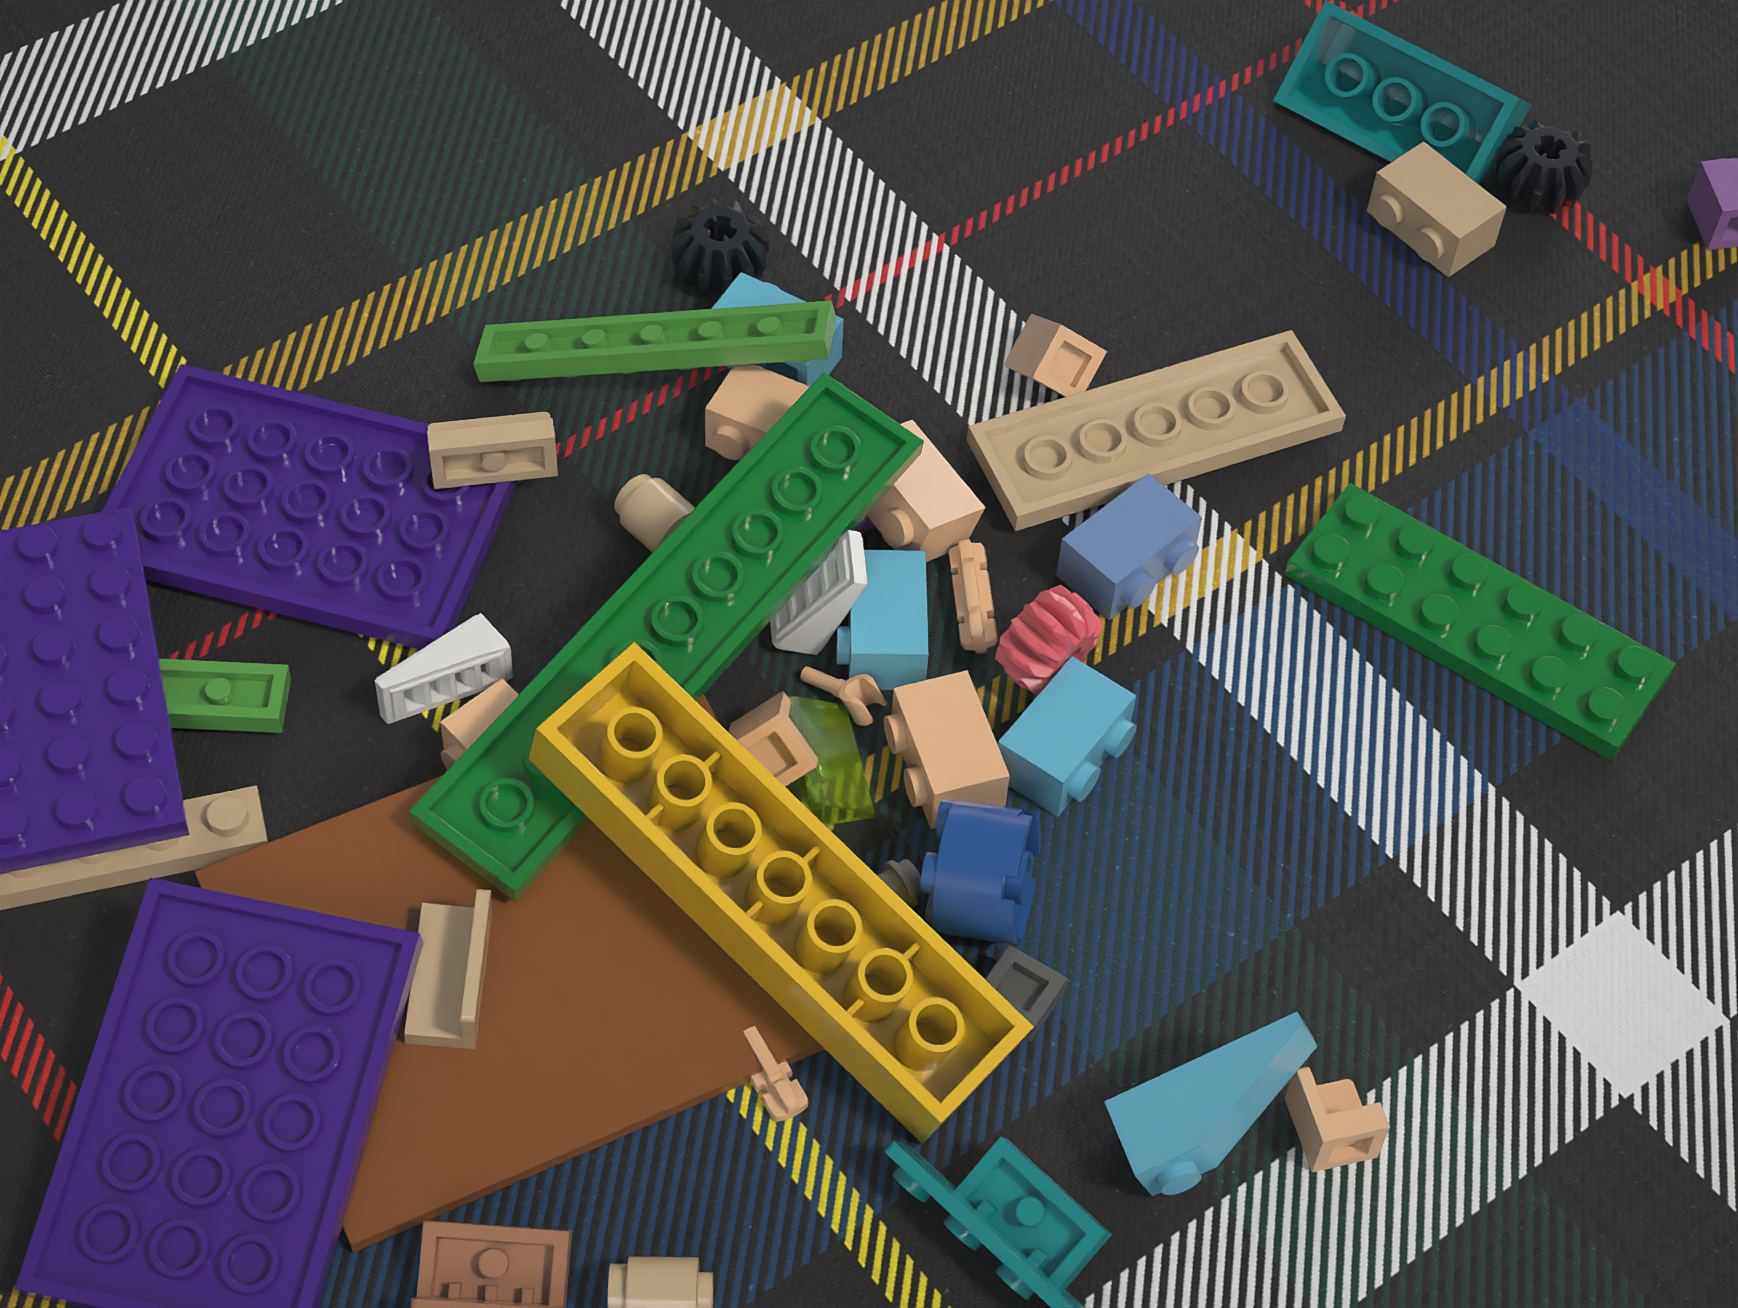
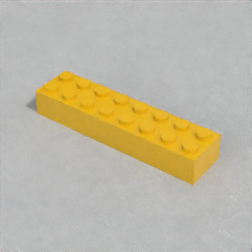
M635 642L536 728L528 759L922 1144L1033 1029L1034 1026Z

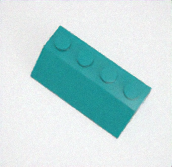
M1326 0L1273 100L1390 162H1393L1424 141L1478 185L1482 183L1496 166L1495 161L1499 148L1503 147L1504 141L1507 140L1514 127L1521 126L1531 107V104Z

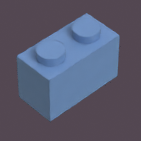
M1148 473L1062 538L1056 576L1110 621L1126 607L1136 608L1140 606L1153 592L1156 584L1172 572L1177 575L1189 567L1199 551L1197 540L1202 517Z

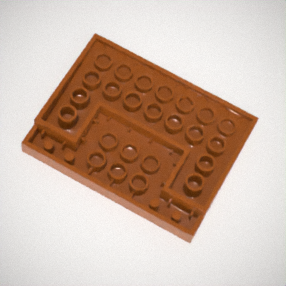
M703 694L697 703L717 721ZM442 776L195 871L199 888L418 933L422 903L474 908L477 889L491 890L492 921L476 1050L405 1043L404 1033L409 992L342 1225L353 1253L423 1223V1221L431 1220L751 1082V1076L762 1072L763 1068L743 1033L744 1030L756 1026L777 1064L787 1061L788 1065L825 1049L591 820L586 823L516 902L410 823L409 811Z

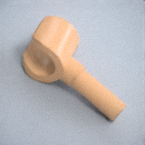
M808 666L801 672L800 678L803 682L832 693L833 696L841 699L854 722L860 726L870 725L874 721L866 708L867 705L871 703L887 705L874 679L868 674L855 675L846 681Z

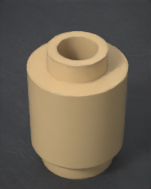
M647 474L638 475L627 482L617 495L614 505L615 511L620 515L621 525L652 553L695 509L693 505L663 479H652Z
M629 1256L628 1264H610L608 1308H713V1272H699V1257Z

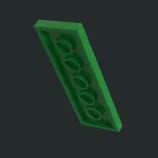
M1349 483L1288 560L1284 574L1611 762L1669 679L1676 664L1352 483Z

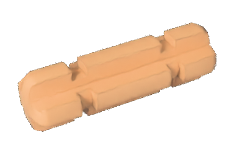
M963 539L959 541V545L949 550L955 607L959 622L960 644L965 650H975L976 654H982L987 652V648L996 645L998 640L996 621L994 618H991L994 617V607L989 573L987 571L986 551L981 543H971L970 539Z
M756 1026L744 1030L743 1033L763 1068L762 1072L751 1076L750 1081L757 1093L764 1090L765 1094L762 1095L761 1100L772 1120L776 1122L788 1120L803 1112L808 1107V1098L797 1079L790 1082L789 1078L792 1077L793 1072L787 1061L777 1064Z

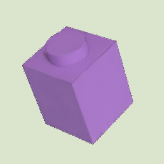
M1738 158L1701 161L1686 201L1706 248L1711 250L1738 247Z

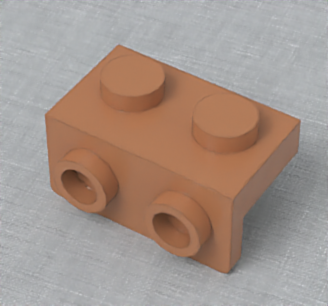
M433 1220L423 1221L417 1296L411 1298L410 1308H566L572 1230Z

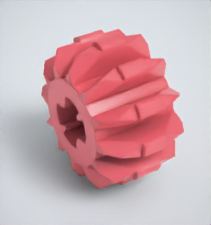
M1062 585L1053 587L1050 590L1040 592L1033 602L1025 604L1023 611L1011 620L1012 624L1009 629L1000 636V645L997 647L995 659L1004 667V672L1020 687L1027 688L1038 696L1072 656L1083 663L1086 661L1088 653L1097 645L1103 622L1094 613L1090 605L1076 592L1071 593Z

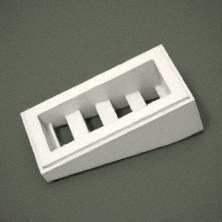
M848 530L839 538L835 547L832 548L827 559L770 620L772 643L776 648L818 655L837 629V626L840 625L868 584L861 532Z
M481 613L473 616L376 678L375 686L380 716L387 724L484 691L500 679H503L505 682L513 678L511 648L508 642Z

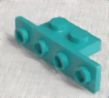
M1000 1137L957 1188L911 1146L893 1140L884 1152L899 1165L892 1174L894 1178L920 1201L925 1203L932 1196L950 1213L944 1221L945 1226L964 1244L975 1251L983 1244L1001 1260L1002 1263L995 1271L1015 1292L1027 1300L1036 1293L1051 1308H1085L1066 1288L1112 1234L1013 1143L1004 1137Z

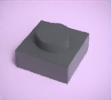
M1009 945L985 980L1034 1026L1024 1037L1031 1042L1065 993L1068 978Z

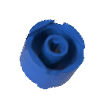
M942 798L936 818V837L941 838L939 852H927L921 873V892L930 894L926 907L925 922L940 934L998 943L1018 944L1017 940H1022L1025 934L1035 894L1037 878H1032L1031 876L1033 856L1039 857L1041 822L1039 813L1018 808Z

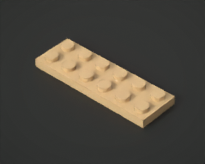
M1290 330L968 426L967 442L1014 530L1018 531L1109 503L1148 473L1162 485H1167L1342 431L1346 415L1293 331Z

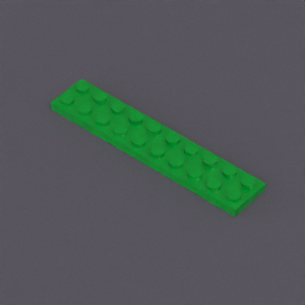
M823 372L409 811L410 823L516 902L590 820L528 759L536 728L634 642L697 702L827 559L839 538L848 530L852 531L921 455L924 440Z

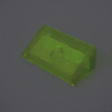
M797 696L788 697L791 701L789 718L818 758L817 767L798 778L805 807L825 826L874 818V807L848 710L845 705Z

